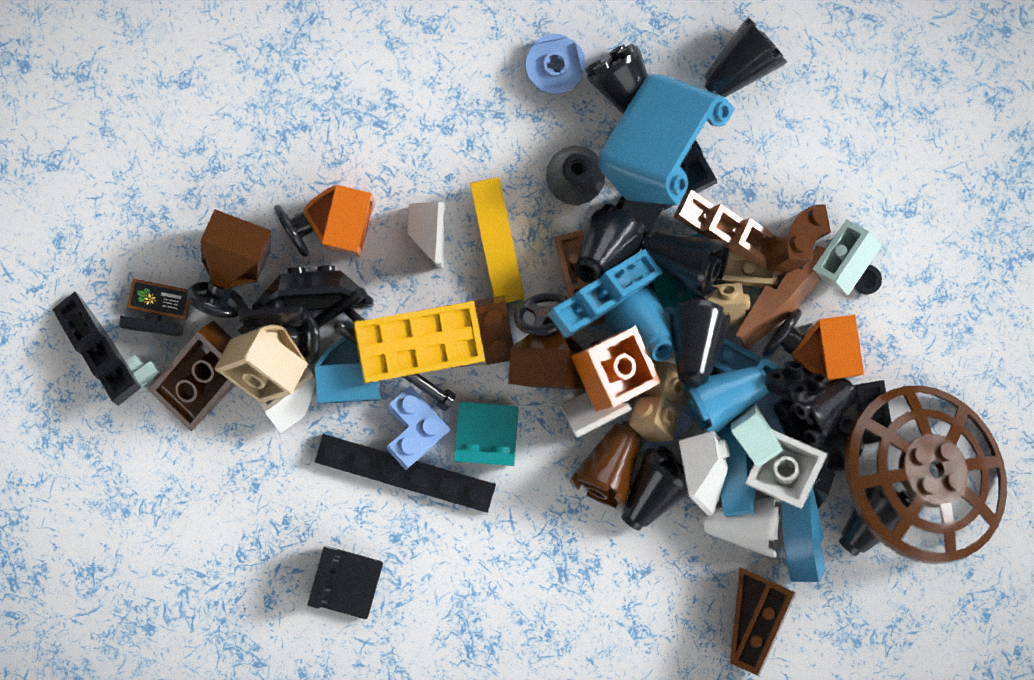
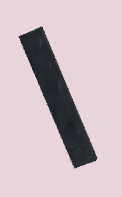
M326 434L322 435L315 463L486 513L489 511L496 487L494 483L416 461L405 470L388 452Z

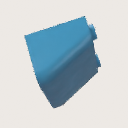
M651 74L643 81L602 148L598 158L599 168L626 200L678 206L688 187L687 176L681 169L680 164L705 122L707 121L712 126L721 127L728 122L735 108L723 96L666 75Z

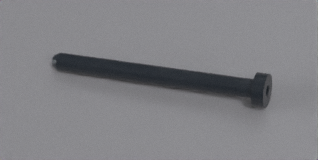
M337 321L334 324L335 331L357 346L354 329L343 321ZM420 374L401 376L435 399L437 407L443 411L449 409L456 398L454 392L449 389L443 391Z

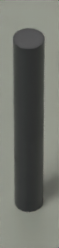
M358 287L316 316L314 319L318 329L363 300L367 296L366 290Z

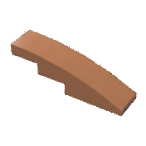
M692 190L685 192L674 218L706 238L726 241L728 244L724 247L729 248V251L767 269L766 251L769 239L774 236L773 233L751 218L742 219L722 204L714 206ZM772 271V272H775V273H777V274H779V275H781V276L785 275V273H786V272Z
M817 245L813 250V260L806 263L802 269L797 268L792 272H787L777 289L765 286L736 333L743 348L748 349L772 332L794 309L798 308L817 286L821 278L813 268L826 250L825 248Z

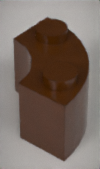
M826 204L808 207L779 225L774 236L768 242L766 251L767 271L792 272L813 260L815 241L831 233Z

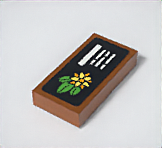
M133 279L127 308L187 320L190 302L187 298L188 289Z

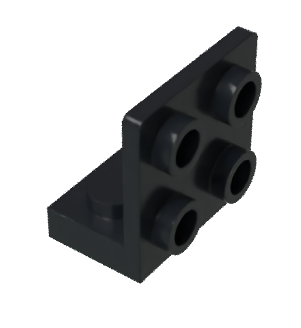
M324 546L307 606L318 609L322 607L361 619H367L383 562L334 547Z

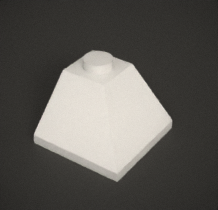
M409 203V211H403L402 228L408 229V236L436 267L443 268L445 203Z
M306 366L292 394L264 403L258 402L280 433L306 415L316 386V378Z
M579 390L564 396L565 403L560 405L576 438L632 410L629 404L622 402L614 407L596 412L588 393L581 394Z
M772 430L783 451L760 467L754 464L745 484L802 509L827 457V453Z
M714 431L679 441L689 497L708 516L715 513L728 470L726 458L730 456L725 439L721 440Z

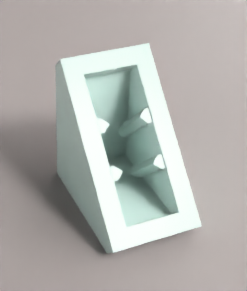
M756 404L730 422L732 433L757 467H760L783 451Z

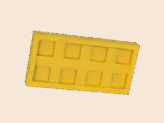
M474 301L353 323L364 383L485 361Z

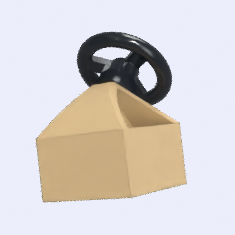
M304 308L303 313L308 315L306 322H302L301 326L295 327L291 324H283L282 326L268 325L230 339L215 370L260 403L292 394L306 366L312 364L319 354L320 334L317 323L312 314ZM309 331L311 335L310 352L307 345Z

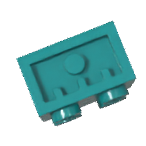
M460 402L454 461L514 466L518 406Z

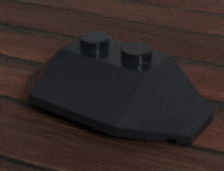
M335 265L317 266V272H305V267L287 268V273L280 274L252 305V310L270 308L273 300L283 301L284 307L302 306L307 310L328 309L359 286L341 270H335ZM367 294L363 300L351 308L374 306V300Z

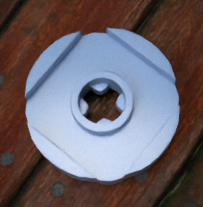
M549 34L539 38L530 48L526 57V73L530 82L540 92L550 95H560L571 91L581 82L585 71V56L581 47L572 39L561 34ZM551 57H557L558 61L564 62V66L560 67V72H554L553 69L547 68V64L551 63Z

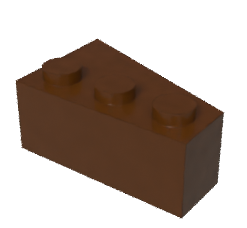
M739 567L730 663L760 676L796 596V592Z

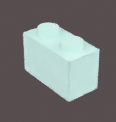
M845 220L813 270L826 284L849 295L881 248V245L869 231Z

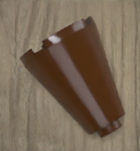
M623 421L622 424L616 423L570 478V483L577 490L583 486L588 491L586 496L614 508L618 504L620 508H623L627 501L642 436L627 421Z

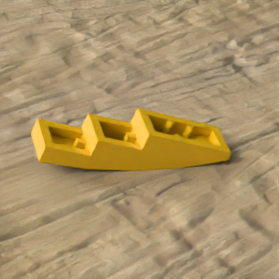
M498 176L470 182L493 296L504 295L506 303L525 299L500 178Z

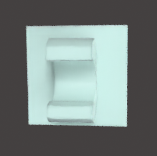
M134 355L126 361L141 387L162 373L157 365L151 361L144 365L139 356Z

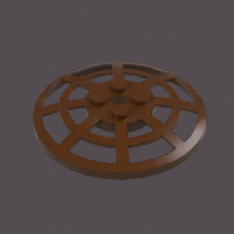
M922 385L903 386L892 389L873 399L854 420L847 437L844 452V471L847 488L861 520L880 542L900 556L915 562L947 564L970 556L980 550L991 539L999 527L1005 510L1007 498L1006 471L1001 452L992 433L982 419L967 404L937 388ZM915 393L929 394L947 401L957 408L954 418L941 411L923 409ZM904 395L911 411L897 417L887 428L871 420L874 413L886 402ZM967 417L983 434L992 456H984L978 441L964 426ZM927 418L938 419L951 425L947 436L933 434ZM915 419L920 437L909 442L896 434L905 423ZM864 430L881 438L877 450V473L860 477L859 448ZM961 434L970 443L976 458L965 459L960 449L956 446ZM891 444L902 452L899 458V469L888 471L887 455ZM929 464L936 466L938 470L937 478L930 474ZM996 468L998 477V501L995 514L985 504L989 489L988 469ZM980 470L981 486L979 496L967 486L968 471ZM902 482L907 493L913 498L908 508L898 498L891 483ZM881 486L889 504L901 516L892 532L873 511L864 489ZM962 497L973 508L963 518L954 522L951 503ZM923 506L940 508L942 524L929 522L918 517ZM980 514L990 527L976 542L966 548L957 550L955 531L968 526ZM911 525L926 532L944 534L945 552L938 553L922 550L909 545L902 538Z

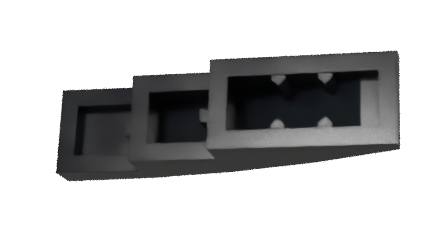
M76 291L52 309L74 349L83 356L93 376L100 380L113 403L119 406L142 388L111 338Z

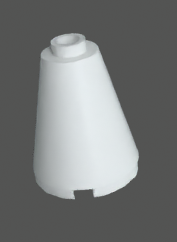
M775 497L755 499L754 513L732 517L724 516L722 502H718L713 515L708 516L701 510L700 526L704 527V531L707 534L767 557L775 558L777 553L773 548H779L783 528L782 515L778 514V506L782 507V501Z

